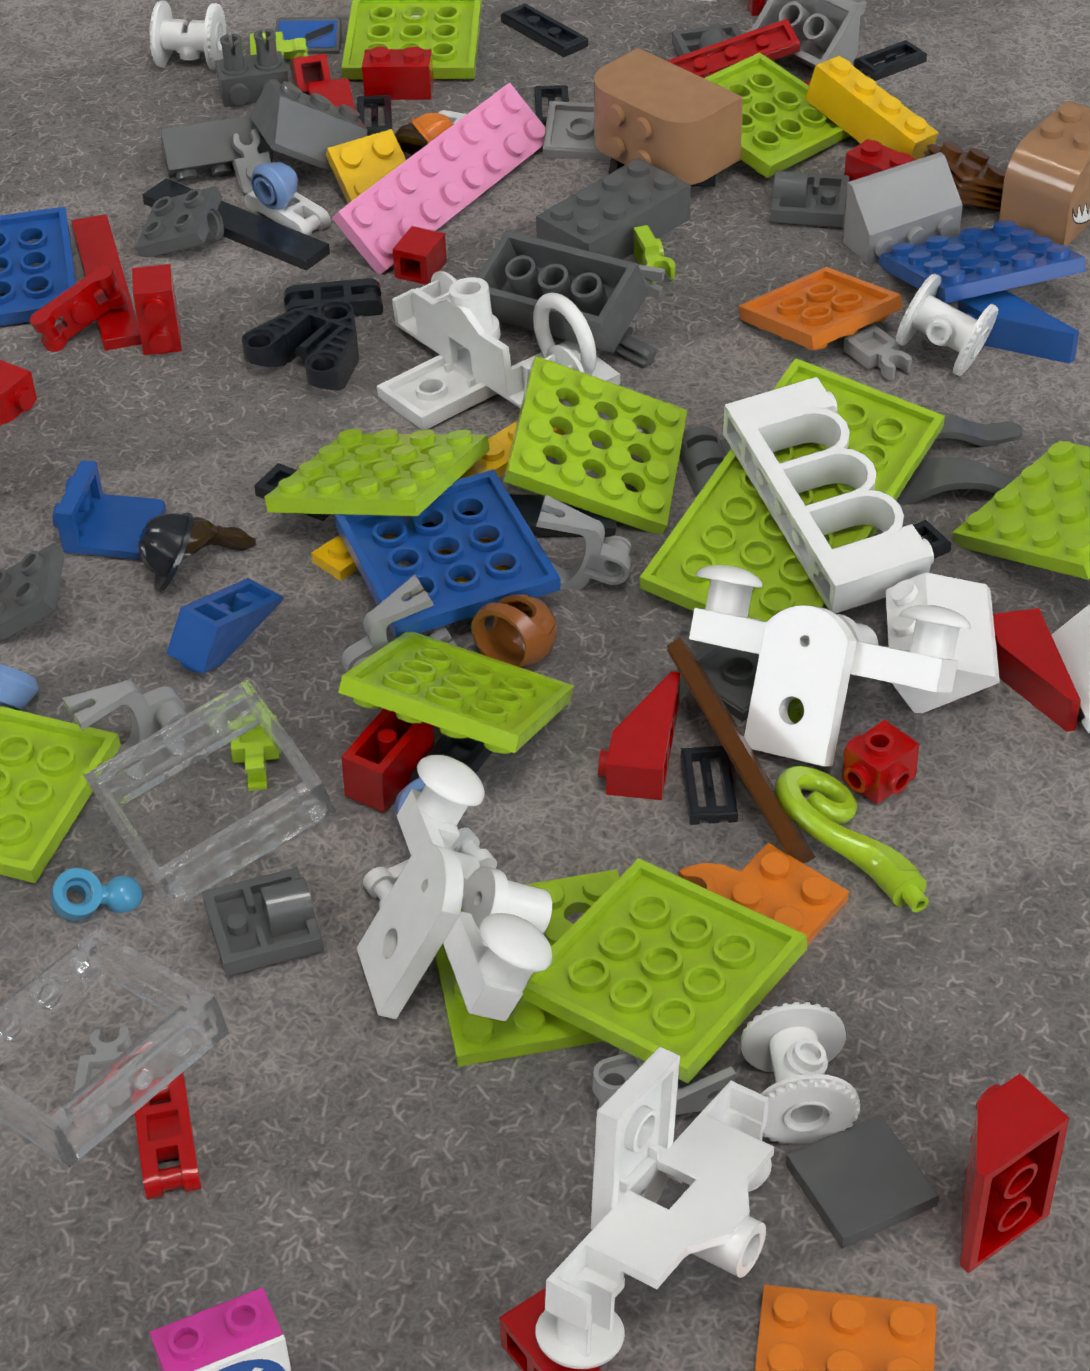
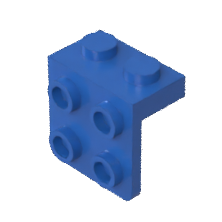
M81 460L74 475L70 476L66 482L65 494L61 502L56 503L54 506L52 521L54 527L59 530L63 552L141 559L138 543L142 530L149 520L158 515L165 514L166 506L165 502L161 499L103 494L97 462Z

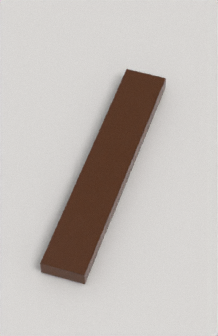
M680 637L667 645V651L782 848L790 856L802 863L811 861L815 858L813 851L796 823L786 814L780 804L773 784L698 658Z

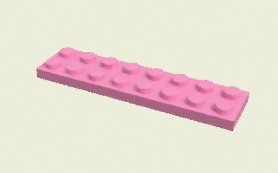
M509 82L338 211L332 219L373 270L381 275L394 264L393 248L411 226L433 231L438 230L539 150L544 144L546 127Z

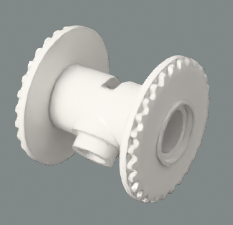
M158 1L153 8L150 21V48L155 64L158 67L165 68L173 50L180 53V59L182 60L199 59L200 53L204 52L209 69L216 70L215 60L223 59L220 38L226 35V21L221 5L211 3L207 9L205 21L192 20L188 25L187 20L173 19L172 11L167 1Z
M932 274L925 280L908 306L897 331L896 342L904 346L917 330L927 335L932 343L939 346H948L959 352L954 364L953 373L961 376L971 366L986 342L995 323L998 308L994 304H990L978 320L935 298L941 283V276Z
M794 1002L790 1005L785 1003L780 1007L774 1006L771 1010L762 1011V1014L756 1015L753 1021L748 1022L747 1027L743 1030L740 1042L744 1058L759 1070L774 1072L776 1083L761 1093L769 1098L766 1128L763 1130V1137H768L772 1142L778 1141L781 1145L815 1143L852 1127L853 1122L858 1118L860 1100L856 1089L841 1078L825 1075L828 1062L839 1054L846 1041V1031L842 1020L835 1012L830 1011L829 1008L821 1007L820 1004L810 1005V1002L804 1004Z

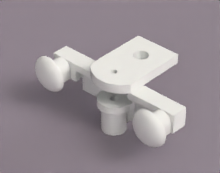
M438 271L432 275L431 283L421 288L411 289L392 299L396 326L440 355L377 385L378 397L421 430L429 429L496 394L501 395L521 409L531 364L523 360L518 365L511 367L509 346L498 340L500 338L499 320L496 316L492 315L489 285L485 280L475 277L456 280L449 273ZM553 345L547 350L546 358L544 359L585 373L579 359L568 348L561 345Z
M711 565L701 568L695 575L711 579L706 608L694 609L689 639L759 654L744 734L746 741L753 750L820 766H833L850 674L932 692L952 693L958 660H954L959 631L960 628L971 629L969 621L956 611L935 605H916L904 609L900 613L901 617L916 620L910 651L880 646L875 632L867 625L855 623L847 616L835 614L821 607L805 605L790 607L779 612L767 622L747 617L753 587L762 588V582L753 573L742 568L729 565ZM794 698H798L804 706V715L796 724L789 719L787 712L788 705Z
M430 755L421 759L417 765L418 774L426 784L422 792L412 789L396 815L411 857L360 941L357 951L379 1016L397 1019L441 945L444 944L468 1012L506 1022L522 997V991L525 989L527 981L533 972L546 970L552 962V949L543 934L550 922L552 899L549 892L544 889L509 881L501 870L486 866L481 867L476 856L450 849L460 836L457 824L468 806L481 804L485 791L480 778L464 763L444 755Z
M659 1047L597 1110L591 1213L592 1231L546 1280L545 1311L537 1321L536 1338L539 1347L547 1357L557 1364L568 1368L590 1369L601 1366L616 1356L623 1345L625 1337L623 1323L614 1312L615 1297L625 1287L624 1273L658 1289L679 1263L689 1254H693L739 1278L744 1277L751 1270L762 1250L766 1236V1225L749 1216L748 1192L757 1189L767 1180L772 1167L771 1157L774 1155V1146L762 1141L763 1130L766 1128L768 1097L730 1081L673 1142L680 1055ZM668 1178L679 1183L685 1182L691 1185L670 1209L656 1204Z

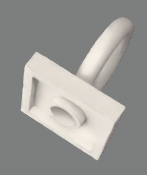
M547 293L540 297L534 308L533 324L541 353L535 356L543 359L546 358L549 347L555 345L549 327V313L551 309H555L567 319L578 340V343L567 340L558 345L568 348L576 355L582 364L585 374L619 385L620 373L596 356V347L591 329L577 306L567 297L558 293ZM532 356L526 359L525 361L532 365L535 356ZM559 399L561 404L573 407L568 401Z

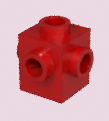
M884 719L864 734L853 737L845 746L842 780L852 790L861 793L878 805L893 793L898 794L903 791L908 783L916 777L920 744Z

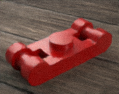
M110 266L97 268L30 317V323L34 330L43 336L41 342L46 350L51 352L62 350L66 346L68 339L110 309H118L126 304L128 297L124 289L115 283L117 277ZM102 289L103 293L95 298L93 294ZM60 318L62 322L54 326L56 320Z
M183 1071L167 1074L168 1080L147 1083V1079L130 1082L142 1177L147 1200L164 1197L163 1191L184 1187L185 1192L202 1189ZM179 1158L180 1166L159 1169V1161Z

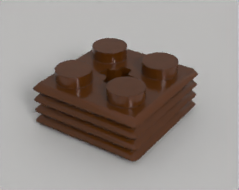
M943 142L942 146L927 145L928 151L924 152L925 157L939 152L945 155L962 204L1000 211L1006 172L988 164L987 162L990 157L986 153L975 148H970L969 152H963L961 148L950 142Z

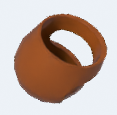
M527 594L506 596L498 603H488L482 606L473 618L471 625L475 643L483 655L520 668L534 666L545 659L551 653L557 636L556 618L550 608L543 601ZM493 615V626L490 630H487L485 620L487 616Z

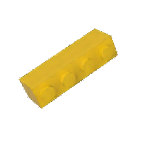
M839 55L815 66L805 100L859 143L866 139L875 140L888 148L907 153L917 160L925 157L924 152L928 151L927 145L935 144L939 134L937 130L931 127L922 117L917 116L904 106L899 99L891 96L878 86L873 79L856 69L847 59Z

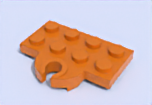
M769 842L741 871L723 864L700 863L684 867L677 874V876L806 934L807 946L848 902L850 893L847 889Z

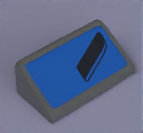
M277 18L275 32H283L284 40L306 38L308 54L340 53L343 38L340 18Z

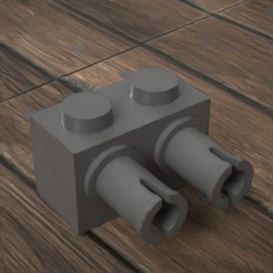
M265 29L266 42L262 36V30L256 31L254 39L257 54L243 56L242 37L240 35L231 34L232 47L228 34L220 38L223 59L215 60L218 87L224 108L256 103L268 80L282 84L283 81L289 82L282 52H277L275 31Z

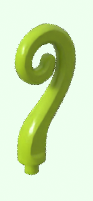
M792 766L782 772L775 783V794L786 814L800 828L867 873L896 906L907 904L913 912H920L927 907L929 899L924 894L927 886L926 880L908 859L893 848L877 840L839 825L850 822L858 808L856 799L845 785L829 774L810 767ZM807 790L813 791V793L806 800L801 791Z

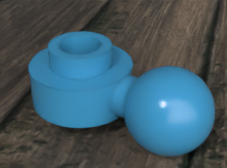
M72 868L61 873L50 891V902L55 912L62 918L71 921H80L88 918L99 905H106L108 909L116 913L130 912L140 905L143 898L140 884L130 876L120 875L112 878L106 885H101L99 879L92 872L82 868ZM77 891L81 894L83 902L80 904L71 903L67 899L66 893Z

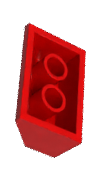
M1020 1073L1002 1086L999 1084L990 1086L982 1093L976 1103L977 1111L973 1133L970 1138L971 1148L968 1166L965 1169L966 1178L962 1196L960 1266L967 1273L974 1270L1050 1214L1070 1118Z

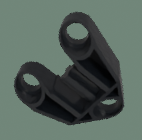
M333 300L292 309L251 329L242 336L244 359L251 364L259 366L279 367L292 362L298 356L301 357L302 364L305 365L307 383L309 385L326 390L344 389L359 362L353 307L346 301Z

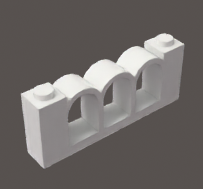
M815 377L725 404L723 435L827 608L836 614L885 598L887 588L925 572L929 573L931 564L934 562V553L928 540L920 537L913 524L902 527L904 514L901 506L891 496L874 490L876 470L873 463L864 454L848 449L850 431L847 422L837 414L838 408L834 395L830 391L826 392L819 379ZM810 442L829 447L826 450L780 464L773 452ZM832 483L847 484L856 489L852 492L805 506L798 495L800 492ZM857 525L874 526L883 531L879 535L835 549L830 547L824 537L826 534Z

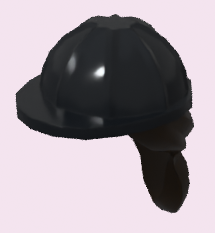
M188 512L183 514L171 513L158 515L147 522L139 537L138 548L144 565L156 574L155 590L162 592L170 584L180 562L192 556L201 548L208 545H219L233 550H247L256 544V539L240 528L215 526L210 521L201 517H193Z

